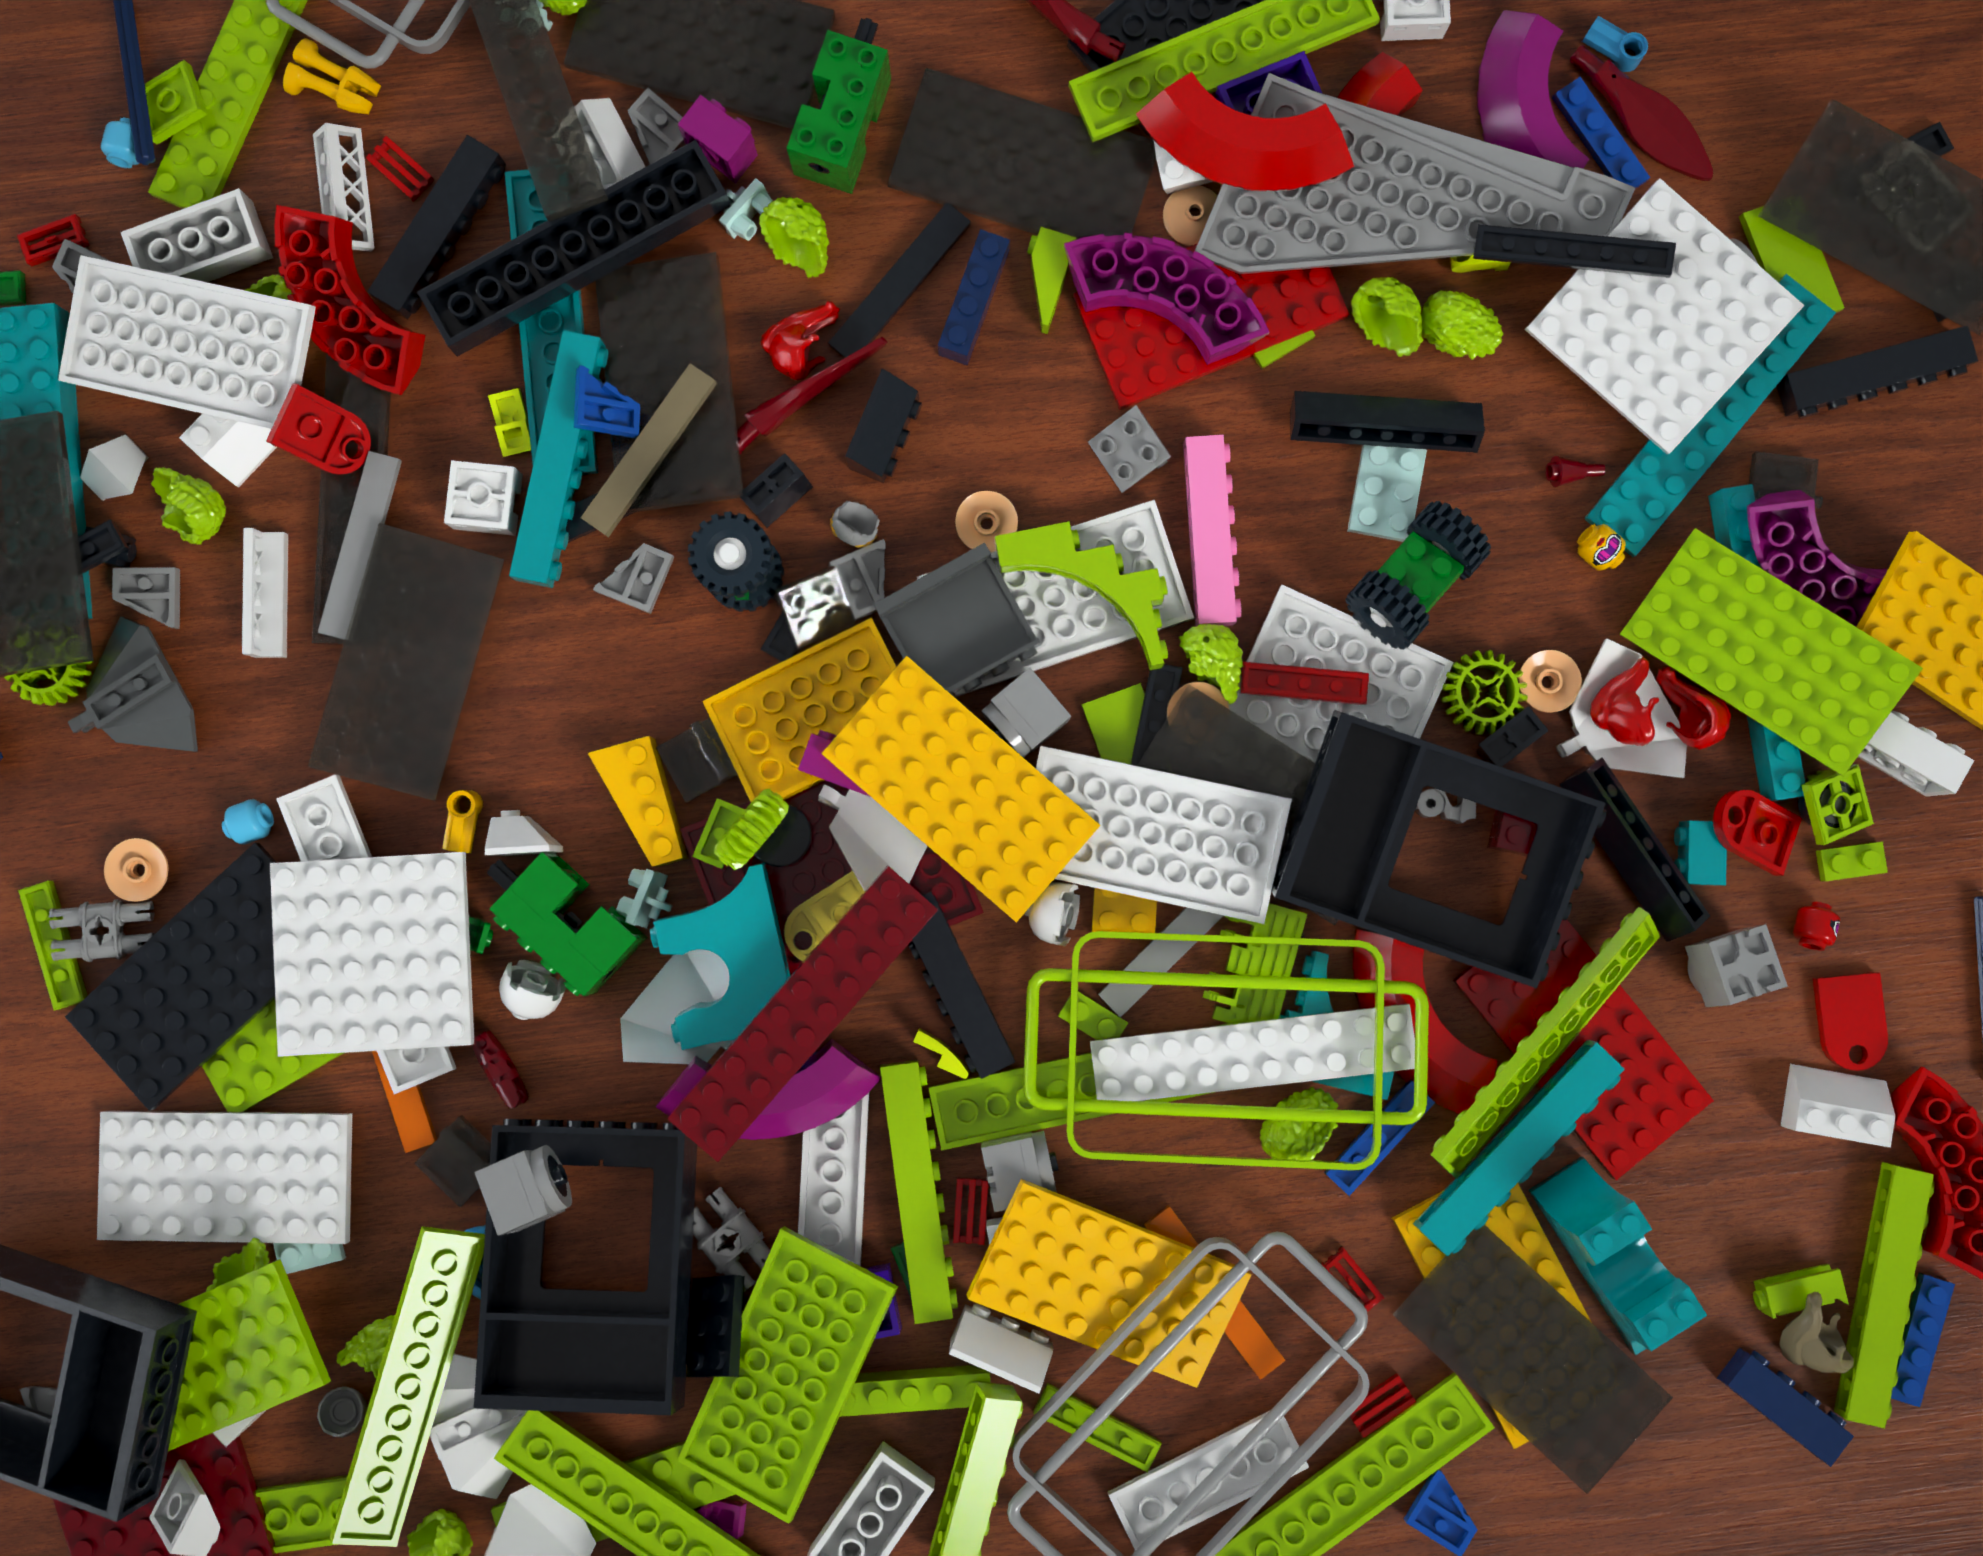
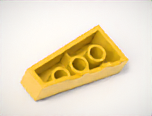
M646 736L589 752V757L651 866L660 867L688 859L655 738Z

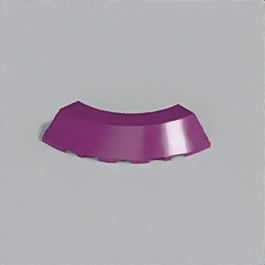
M1504 10L1491 31L1485 46L1482 62L1479 66L1477 110L1484 132L1482 134L1483 139L1491 144L1569 167L1583 169L1590 158L1580 152L1564 134L1554 115L1549 97L1548 73L1550 61L1563 30L1539 14Z
M1124 233V235L1110 236L1100 234L1064 243L1073 282L1085 312L1104 307L1126 306L1156 313L1177 325L1189 336L1201 352L1207 365L1238 353L1270 333L1252 299L1248 298L1239 288L1235 279L1231 276L1228 277L1221 269L1214 265L1213 261L1204 255L1175 245L1176 242L1154 236L1149 238L1132 236L1133 233Z
M1802 490L1769 493L1747 506L1748 528L1751 543L1761 569L1857 627L1888 569L1859 567L1837 558L1822 540L1815 514L1814 499Z
M831 1038L820 1051L803 1064L739 1139H772L816 1128L854 1106L880 1081L881 1076ZM695 1056L657 1103L656 1108L669 1116L671 1111L712 1065Z

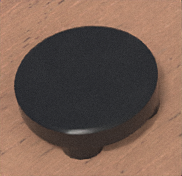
M789 805L788 813L754 855L763 863L775 867L789 866L798 862L807 853L812 840L811 825L807 817L799 809Z

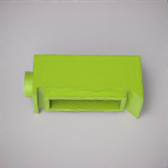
M1827 1263L1754 1280L1756 1291L1753 1292V1299L1758 1310L1773 1319L1776 1318V1314L1780 1316L1804 1310L1807 1295L1812 1292H1819L1821 1294V1306L1835 1303L1834 1299L1849 1305L1841 1270L1838 1268L1831 1270L1830 1264Z

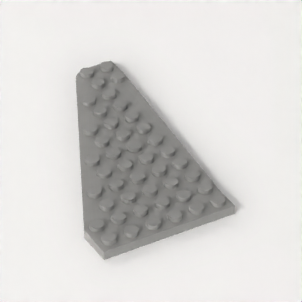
M1268 73L1251 116L1262 118L1291 117L1314 110L1326 103L1343 133L1354 168L1330 180L1316 185L1312 184L1296 188V190L1250 191L1223 183L1195 251L1204 255L1218 266L1238 274L1470 256L1474 255L1478 224L1608 236L1622 220L1635 187L1579 167H1569L1315 92Z

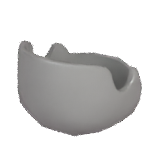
M337 1387L326 1393L318 1405L317 1419L323 1432L338 1438L347 1437L357 1432L363 1425L368 1409L366 1399L359 1391L349 1387Z

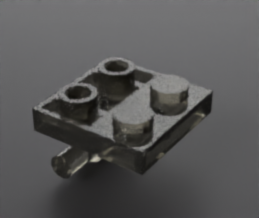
M1765 452L1753 453L1749 484H1753L1755 501L1769 493L1802 490L1814 499L1815 508L1820 509L1823 497L1815 495L1819 459Z
M833 565L775 589L776 593H773L776 604L782 607L792 639L798 649L855 625L838 571Z
M711 718L703 722L700 720L694 722L689 726L690 729L656 747L686 803L737 776V772Z
M459 1116L450 1126H446L439 1133L440 1137L414 1164L459 1207H462L480 1189L474 1172L490 1166L491 1143L463 1116Z

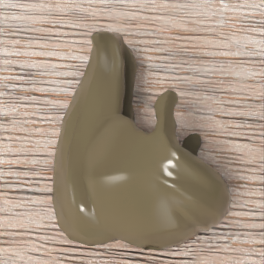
M1812 1292L1807 1295L1803 1312L1788 1323L1782 1331L1779 1343L1782 1355L1795 1365H1806L1823 1373H1846L1853 1367L1854 1359L1847 1351L1841 1334L1837 1329V1321L1840 1319L1839 1313H1834L1828 1325L1823 1323L1821 1294L1819 1292Z

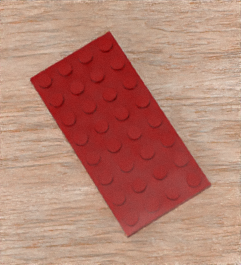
M1198 243L1186 249L1194 252ZM1214 264L1228 277L1231 276L1235 279L1239 288L1248 298L1252 299L1270 333L1238 353L1208 365L1189 336L1177 325L1156 313L1126 306L1104 307L1085 312L1078 292L1074 293L1072 298L1118 408L1121 410L1245 360L1257 352L1311 330L1314 332L1348 318L1350 315L1330 267L1238 274Z
M1562 920L1558 930L1561 935L1559 944L1555 951H1550L1546 962L1549 963L1547 976L1543 982L1539 981L1537 988L1474 966H1470L1453 980L1512 1055L1517 1052L1516 1048L1519 1042L1524 1037L1530 1036L1537 1028L1540 1017L1556 1006L1561 992L1566 987H1571L1577 981L1582 967L1588 962L1592 963L1597 957L1568 920ZM1621 985L1616 988L1536 1084L1541 1089L1586 1040L1597 1042L1625 1069L1619 1075L1621 1077L1619 1083L1611 1090H1605L1597 1098L1599 1100L1597 1106L1591 1112L1583 1113L1575 1121L1577 1126L1574 1129V1132L1614 1180H1618L1714 1101Z

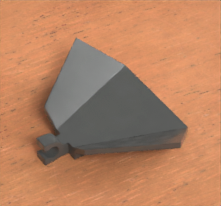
M120 616L86 688L87 699L83 701L86 711L68 721L73 733H78L80 730L85 733L96 727L97 729H102L116 743L198 752L194 709L149 627Z

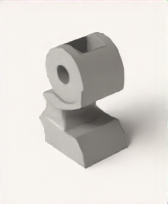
M1434 788L1421 792L1415 812L1424 818L1435 817L1440 814L1442 820H1449L1460 824L1466 820L1476 819V802L1457 796V805L1452 806L1445 792Z

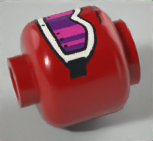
M1812 902L1811 906L1799 908L1793 936L1799 940L1800 946L1824 951L1825 947L1834 945L1840 925V917L1831 911L1832 906L1822 902Z

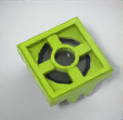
M1852 764L1844 776L1831 769L1818 771V775H1808V782L1801 785L1804 796L1799 797L1798 808L1802 819L1812 825L1816 845L1829 844L1874 824L1859 764Z

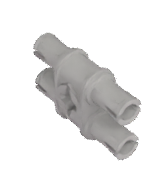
M117 899L109 903L90 904L89 902H84L79 907L51 908L49 917H63L62 920H49L51 929L81 926L83 934L81 939L53 940L51 942V949L65 948V951L51 952L52 959L58 961L61 959L83 958L84 961L92 962L93 959L115 957L120 960L125 958L127 954H134L143 946L142 942H147L155 933L125 935L123 925L126 922L153 921L155 913H140L141 910L154 909L153 902L123 904L122 901ZM102 926L109 927V933L104 935L97 934V928Z
M719 1187L705 1200L723 1220L722 1226L719 1229H713L700 1213L698 1207L694 1208L693 1235L698 1240L697 1248L699 1250L702 1249L716 1267V1273H723L725 1276H745V1292L756 1281L751 1278L738 1261L740 1259L739 1255L743 1252L744 1254L748 1252L762 1270L771 1250L763 1241L765 1238L763 1232H759L745 1215V1209L741 1207L738 1209L724 1192L723 1188ZM739 1233L733 1242L734 1245L722 1248L729 1236Z

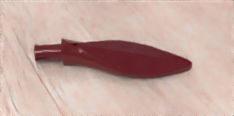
M1026 0L1043 18L1072 42L1076 43L1087 55L1092 49L1114 62L1120 60L1118 56L1122 57L1126 44L1100 32V23L1076 9L1066 0Z
M1581 45L1574 52L1569 62L1576 65L1592 78L1591 85L1607 99L1628 136L1639 149L1656 162L1676 172L1701 181H1710L1712 179L1713 168L1702 142L1690 121L1677 105L1664 95L1628 77L1610 59L1603 62L1585 48L1584 45Z
M880 337L842 360L760 404L757 408L751 409L744 414L747 421L726 442L729 446H733L732 449L736 453L741 455L742 451L760 433L764 436L769 435L785 419L836 381L857 368L882 349L888 342L883 337Z

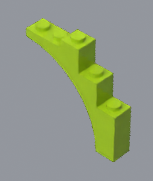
M1070 521L995 536L1001 573L1018 571L1052 573L1075 580L1096 591L1111 603L1130 624L1143 648L1149 670L1163 667V659L1168 658V651L1165 640L1159 641L1157 628H1162L1159 610H1153L1152 606L1162 605L1163 595H1167L1168 590L1165 577H1159L1157 568L1120 575L1119 572L1124 571L1121 553H1115L1114 545L1076 552L1075 549L1080 548V540L1077 529L1071 530Z

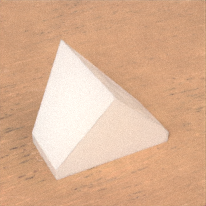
M123 435L89 449L80 478L103 501L108 498L130 495L133 493L143 464L149 457L127 435Z

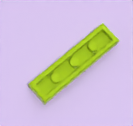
M45 881L18 890L54 1011L79 1004L88 995L77 958L54 961L51 956V952L65 951V948L51 949V942L53 940H71L67 927L51 929L49 920L63 919V917H49L51 908L61 909L54 881Z
M1049 1383L1046 1384L1033 1410L1034 1415L1059 1388ZM1071 1395L1049 1417L1047 1422L1073 1434L1097 1408ZM1109 1415L1085 1440L1147 1473L1162 1444L1161 1440L1112 1415Z

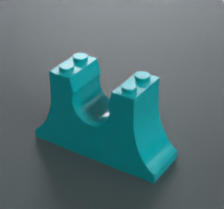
M765 863L750 866L739 885L722 900L699 910L658 919L653 922L654 927L650 929L652 945L654 948L659 947L660 954L683 955L696 949L709 950L722 958L729 971V986L725 995L715 1001L699 1002L681 1011L675 1017L674 1024H671L672 1035L675 1044L680 1043L682 1050L721 1041L735 1040L791 976Z
M1584 1157L1577 1158L1528 1190L1634 1355L1639 1354L1645 1349L1652 1352L1707 1316L1690 1287L1680 1278L1673 1276L1649 1246L1644 1235L1651 1231L1652 1228L1635 1201L1614 1190Z

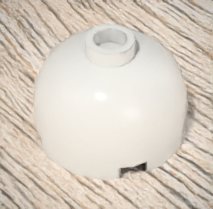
M1051 882L1025 912V916H1029V925L1034 935L1040 940L1060 946H1066L1071 938L1065 936L1068 929H1075L1079 913L1080 895L1074 894V890L1079 889L1078 885L1065 882Z
M519 960L515 966H512V962L507 964L500 981V997L506 1008L518 1019L544 1018L555 1011L566 990L563 984L565 982L564 979L560 976L557 981L556 978L550 976L552 973L537 962Z

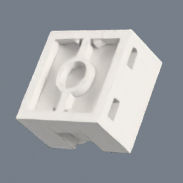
M1384 0V14L1380 21L1381 41L1443 39L1451 24L1450 0Z
M451 460L444 523L454 530L516 536L518 515L513 512L515 494H521L523 474L512 466Z

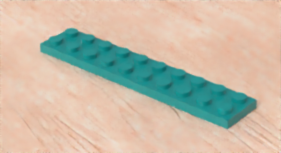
M566 165L505 172L511 240L572 207L570 176ZM581 290L572 293L519 323L532 465L534 464L562 331L566 330L585 334ZM587 430L585 440H588L589 443L588 452L585 459L581 458L579 466L582 475L598 473L594 431Z
M1784 275L1778 283L1805 306L1670 454L1663 452L1649 439L1584 518L1591 525L1607 524L1625 540L1626 546L1624 551L1631 557H1635L1836 314L1834 310L1789 275Z

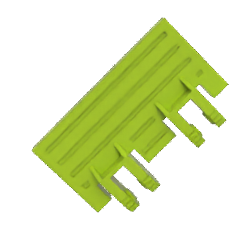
M1269 903L1264 924L1229 916L1225 917L1230 921L1252 925L1249 934L1251 937L1301 938L1307 914ZM1221 929L1220 932L1222 936H1244L1228 929ZM1244 943L1247 944L1246 948L1232 944L1225 968L1226 971L1238 975L1291 976L1299 945ZM1211 971L1209 972V974H1219ZM1234 988L1232 997L1221 995L1212 990H1204L1203 998L1230 1005L1229 1008L1215 1005L1212 1015L1213 1019L1226 1023L1237 1021L1239 1023L1279 1019L1286 990Z

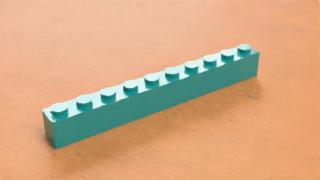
M1753 484L1723 488L1709 495L1708 499L1716 541L1761 568L1751 543L1748 528L1747 506L1755 501ZM1747 716L1760 794L1771 801L1804 796L1801 785L1805 783L1800 750Z

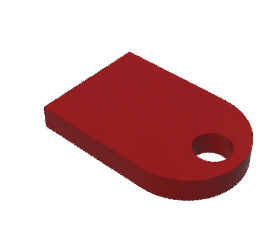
M292 384L266 440L267 443L323 471L333 474H348L360 468L366 461L371 447L368 428L358 416L298 384ZM354 440L358 445V452L354 457L349 458L345 452V447L348 442Z
M1733 790L1723 795L1718 801L1713 815V827L1718 841L1725 849L1774 876H1784L1802 818L1755 791ZM1730 808H1732L1734 812V819L1732 822H1730L1728 818V812Z
M1880 972L1812 978L1820 1044L1826 1057L1833 1064L1841 1068L1855 1071L1866 1070L1876 1065L1883 1058L1888 1046V1032ZM1858 1045L1862 1049L1863 1055L1859 1062L1853 1063L1850 1060L1849 1051L1853 1046Z

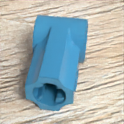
M1600 16L1596 18L1582 41L1612 59L1613 64L1622 72L1635 70L1648 50L1647 39L1642 34L1637 32L1627 33ZM1624 49L1632 50L1636 56L1628 55Z

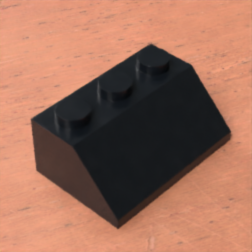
M881 369L845 455L850 470L881 483H884L887 476H893L898 463V459H895L899 447H905L910 435V431L906 430L911 419H917L922 406L916 389L884 369Z

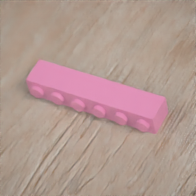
M1224 435L1186 437L1183 443L1195 625L1196 627L1199 624L1233 626L1237 622L1236 617H1241L1240 598L1235 599L1234 586H1239L1238 567L1233 568L1232 555L1237 554L1236 537H1231L1230 524L1235 522L1234 506L1228 505V494L1232 493L1233 489L1231 474L1226 475V463L1230 462L1229 444H1224Z

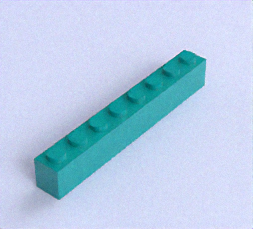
M566 330L562 331L509 576L516 581L553 588L554 581H559L562 563L559 562L561 550H565L568 544L567 521L568 519L572 520L574 516L575 501H572L574 489H579L581 484L582 471L579 470L581 458H586L589 444L588 440H585L587 430L574 428L576 369L580 365L585 366L589 369L588 373L601 381L599 374L601 367H605L607 364L608 349L605 348L606 346L600 337Z
M1586 1040L1475 1157L1459 1177L1419 1216L1413 1225L1446 1256H1449L1451 1252L1453 1254L1457 1253L1466 1244L1467 1240L1465 1238L1473 1229H1480L1489 1218L1487 1214L1495 1206L1500 1207L1509 1199L1511 1195L1509 1191L1517 1183L1521 1184L1530 1177L1533 1172L1531 1168L1539 1159L1544 1160L1552 1154L1557 1140L1561 1136H1568L1576 1128L1577 1123L1575 1121L1583 1113L1587 1114L1599 1103L1597 1098L1605 1090L1609 1091L1619 1083L1621 1079L1619 1075L1625 1069L1597 1042Z

